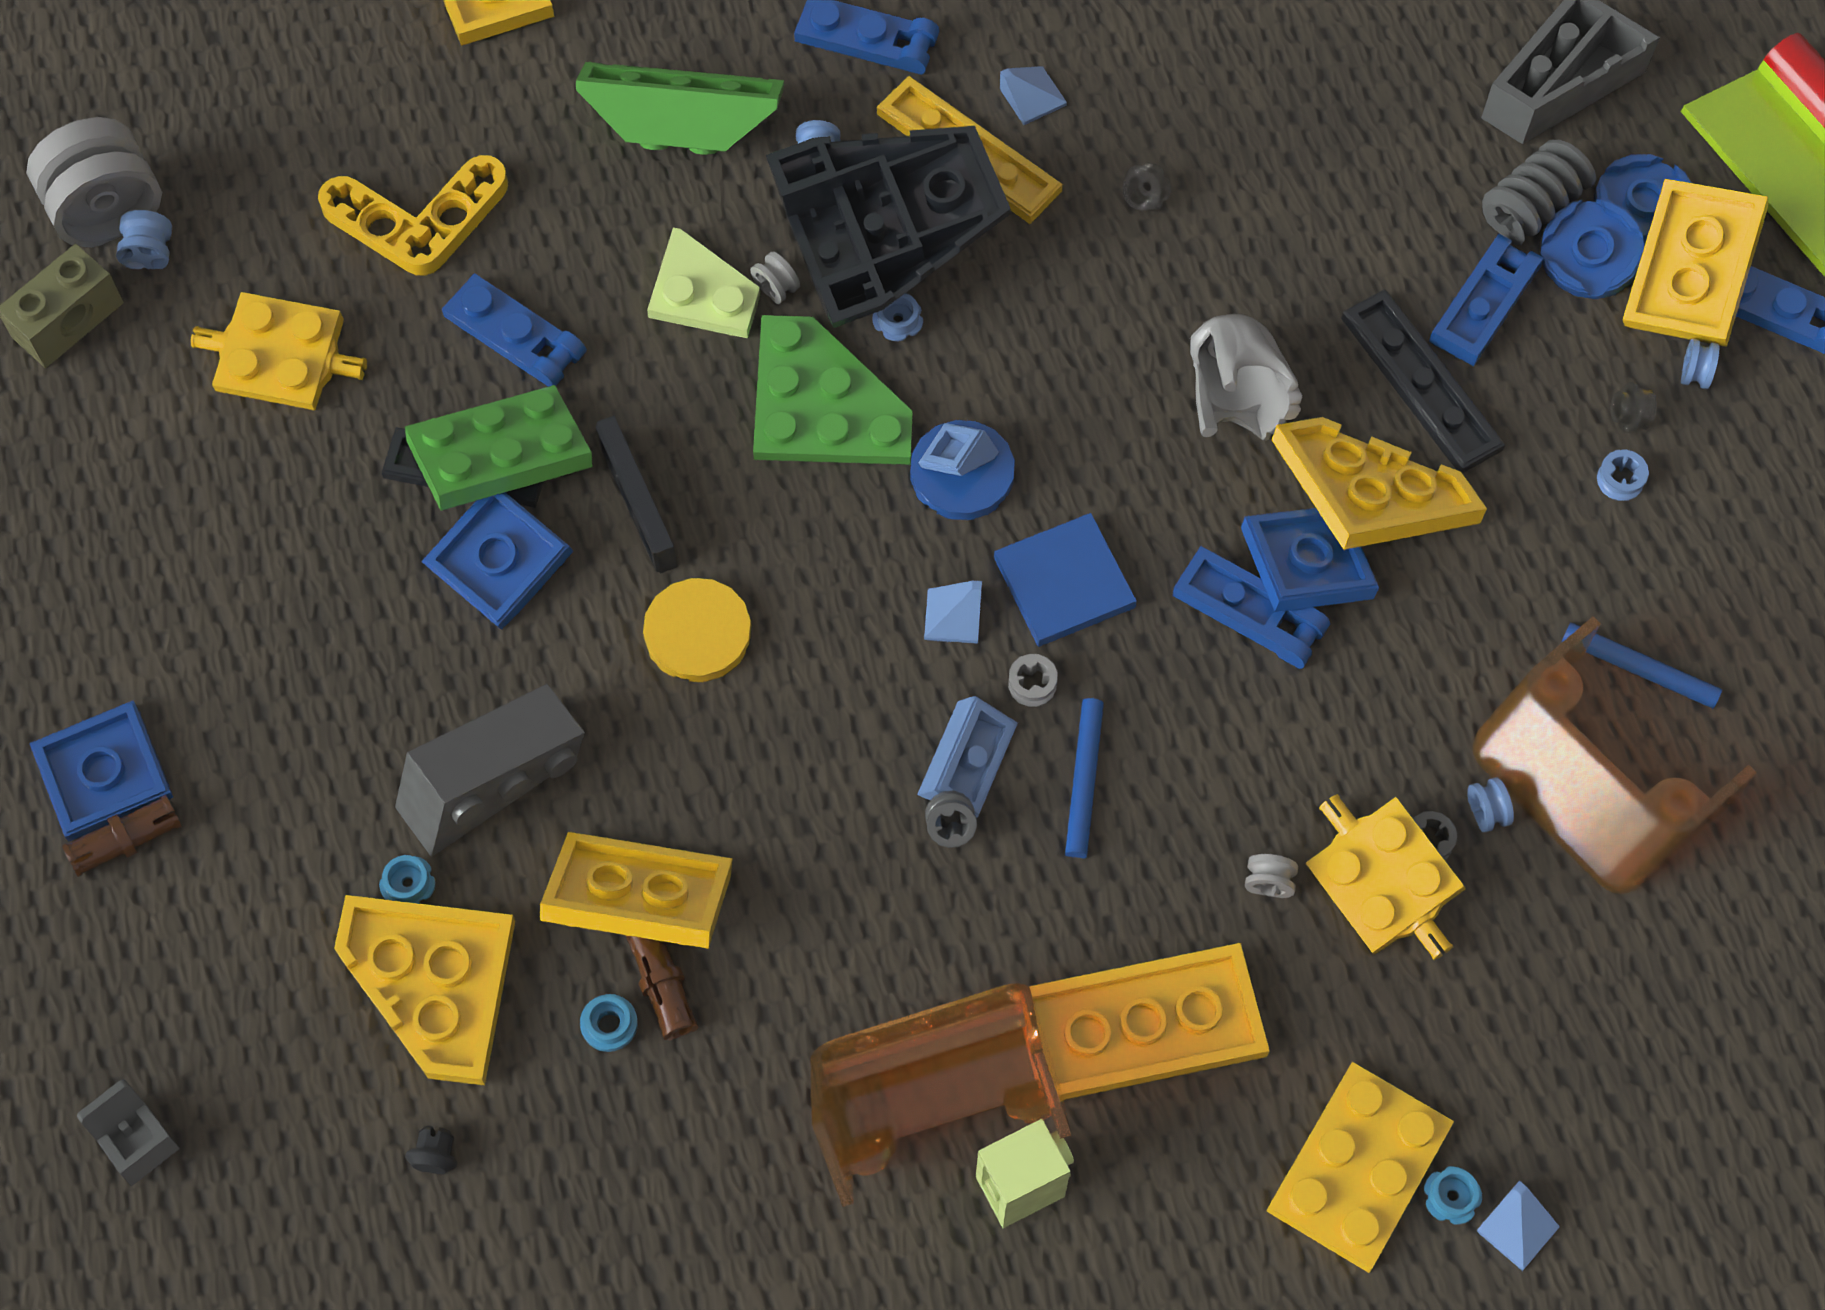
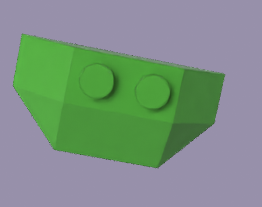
M585 62L576 79V90L625 142L640 143L643 148L650 150H661L669 146L689 148L693 153L708 155L718 151H727L778 108L784 90V80H765L756 77Z

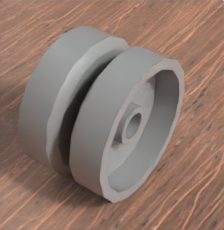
M94 117L69 123L54 130L40 141L28 158L26 174L41 203L44 205V209L59 238L71 245L75 243L81 247L103 245L122 236L119 231L121 216L126 212L133 210L156 212L160 206L162 191L150 166L144 160L129 127L116 119Z

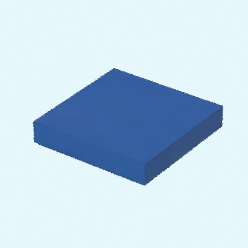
M504 492L476 500L421 562L499 629H503L573 553V550Z
M1317 508L1244 517L1241 530L1274 612L1375 598L1379 586L1362 547L1343 550Z
M1091 513L994 551V559L1038 647L1136 607L1137 601Z
M134 700L29 743L63 834L68 842L108 825L107 819L118 814L119 818H122L161 799L164 795L167 796L168 800L173 798L164 771Z

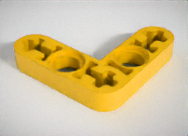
M489 155L473 157L460 168L417 217L412 216L348 176H337L326 181L319 190L318 201L324 217L330 223L407 272L414 275H428L434 273L448 260L502 199L508 189V179L504 165L497 158ZM492 173L493 184L483 182L477 187L475 181L477 175L485 178ZM473 192H474V196H475L476 203H474V202L472 201V199L470 198V195H471ZM350 194L354 207L361 211L358 217L355 210L344 203H340L335 208L333 198L338 196L344 199ZM460 208L467 212V216L459 224L447 225L440 221L442 213L447 209ZM381 218H388L396 223L394 229L389 234L383 236H376L368 231L370 225L375 220ZM429 227H432L436 232L433 238ZM429 243L431 254L427 256L420 253L414 258L411 248L413 246L423 248Z

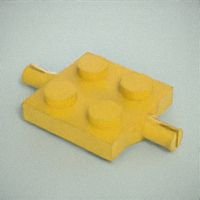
M240 293L232 321L224 332L195 326L193 329L194 334L191 335V346L193 348L219 352L220 360L212 383L215 391L316 410L322 389L332 378L333 374L363 380V370L366 371L367 368L366 358L338 353L337 342L344 321L339 310L255 294Z
M1339 794L1329 799L1341 814L1340 818L1325 801L1319 809L1325 814L1338 834L1328 847L1307 861L1306 865L1370 951L1375 955L1395 940L1413 934L1417 936L1433 960H1437L1443 955L1430 939L1431 936L1435 938L1445 953L1450 951L1453 945L1450 944L1433 920L1443 905L1466 888L1397 797L1390 800L1373 814L1358 818L1357 820L1340 799Z

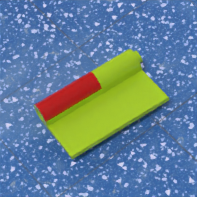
M1794 33L1774 46L1765 56L1757 70L1684 105L1680 112L1752 194L1768 197V213L1825 277V59L1801 33Z

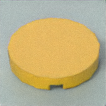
M690 578L671 584L655 596L645 613L643 635L650 658L664 673L681 679H689L691 682H706L723 677L740 664L749 645L751 620L745 602L732 588L713 579Z

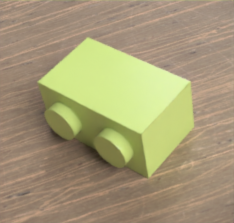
M1040 1119L979 1150L976 1179L1002 1228H1005L1064 1198L1068 1180L1071 1176L1068 1165L1074 1163V1159L1062 1134L1058 1130L1050 1134L1043 1119Z

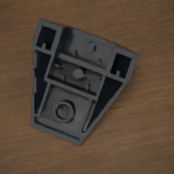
M975 126L910 130V136L879 138L878 133L862 134V140L831 142L830 136L815 137L766 155L790 227L823 310L833 328L884 310L1011 214L1009 203Z

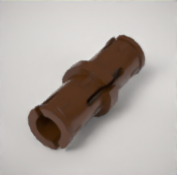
M164 795L161 799L122 818H119L118 814L108 818V825L69 844L66 843L62 845V848L69 862H71L77 877H80L83 873L124 853L128 858L137 853L136 847L182 826L167 796Z
M626 936L642 977L639 982L643 996H649L664 1040L669 1039L670 1041L696 1031L698 1024L689 1007L682 986L685 977L681 967L674 965L666 942Z

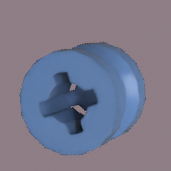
M133 210L122 215L119 231L123 239L118 242L116 257L118 261L130 269H163L166 267L170 252L165 243L170 240L172 234L170 220L164 215L148 210Z

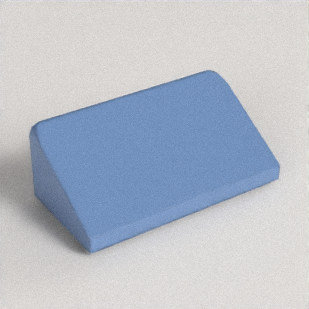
M976 696L959 700L917 795L931 800L935 795L943 791L963 793L972 802L976 818H978L1018 723Z

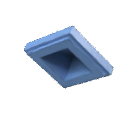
M1043 66L1007 68L1000 72V90L1023 125L1067 106L1066 100Z
M944 423L920 459L919 465L924 469L963 476L995 459L999 451L985 430Z
M968 581L928 589L924 640L978 643L982 581Z
M1519 1181L1477 1229V1232L1523 1271L1560 1226L1528 1187Z

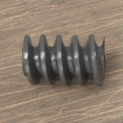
M1549 140L1537 152L1530 155L1525 163L1516 167L1511 175L1503 178L1497 187L1492 188L1484 195L1482 208L1486 222L1501 235L1511 239L1513 245L1522 246L1525 240L1524 235L1532 237L1539 233L1542 224L1546 225L1552 221L1555 213L1566 207L1569 201L1578 199L1583 189L1587 190L1595 184V170L1589 159L1572 144L1562 140Z

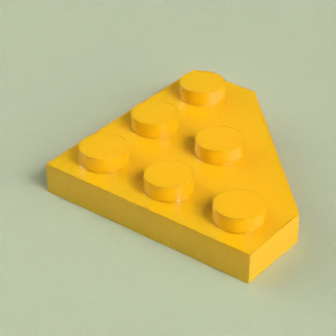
M1324 417L1276 425L1272 437L1273 443L1343 550L1480 524L1487 510L1460 471L1442 464L1439 470L1435 471L1410 461L1411 452L1372 436L1367 444L1340 433L1341 424Z
M345 895L334 949L427 1078L485 1085L515 927L513 915Z

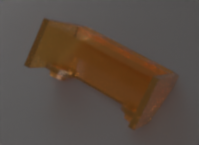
M1593 616L1530 670L1480 727L1474 738L1472 750L1477 763L1492 778L1498 777L1504 783L1509 795L1599 885L1610 892L1626 894L1638 889L1732 805L1757 772L1747 765L1710 799L1696 785L1681 778L1665 779L1654 786L1648 793L1644 794L1565 717L1577 705L1582 696V679L1573 665L1583 657L1601 625Z
M1025 984L1003 985L833 1039L818 1047L810 1058L812 1126L842 1207L854 1204L853 1175L866 1176L884 1169L896 1151L895 1139L1005 1105L1010 1117L1022 1119L1026 1123H1034L1040 1119L1045 1120L1052 1115L1060 1139L1071 1136L1063 1093L1031 990Z

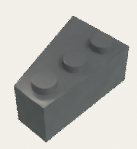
M1563 0L1492 83L1481 118L1516 141L1524 144L1646 73L1660 37L1600 0Z
M545 684L407 752L395 808L432 857L547 778H556L568 772L578 760L577 756L585 732L549 685Z

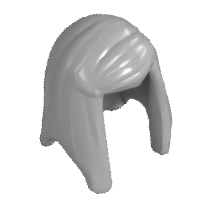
M1227 314L1211 318L1192 334L1190 354L1194 362L1193 366L1196 374V406L1200 432L1203 437L1214 435L1218 431V423L1231 421L1253 432L1263 441H1267L1270 439L1271 434H1274L1276 425L1287 423V420L1296 418L1301 411L1299 404L1302 399V394L1298 388V381L1273 336L1263 324L1244 314Z

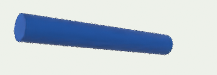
M1572 622L1569 623L1561 641L1712 709L1716 706L1723 690Z
M1094 698L1084 699L1081 707L1065 856L1087 858L1104 707L1103 701Z

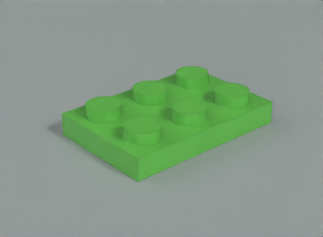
M555 385L405 426L407 443L440 511L592 467V452Z

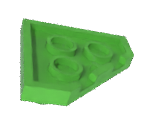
M762 315L753 446L754 460L911 465L913 411L814 317Z

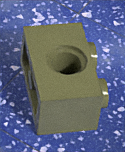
M75 243L0 305V318L11 337L46 369L124 302L110 273Z

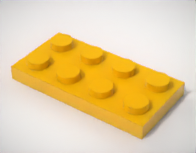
M1241 943L1019 988L1018 992L1044 1104L1265 1058L1270 1051Z

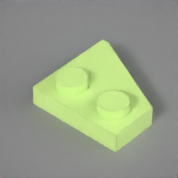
M673 227L647 309L648 318L748 338L760 298V287L683 230Z

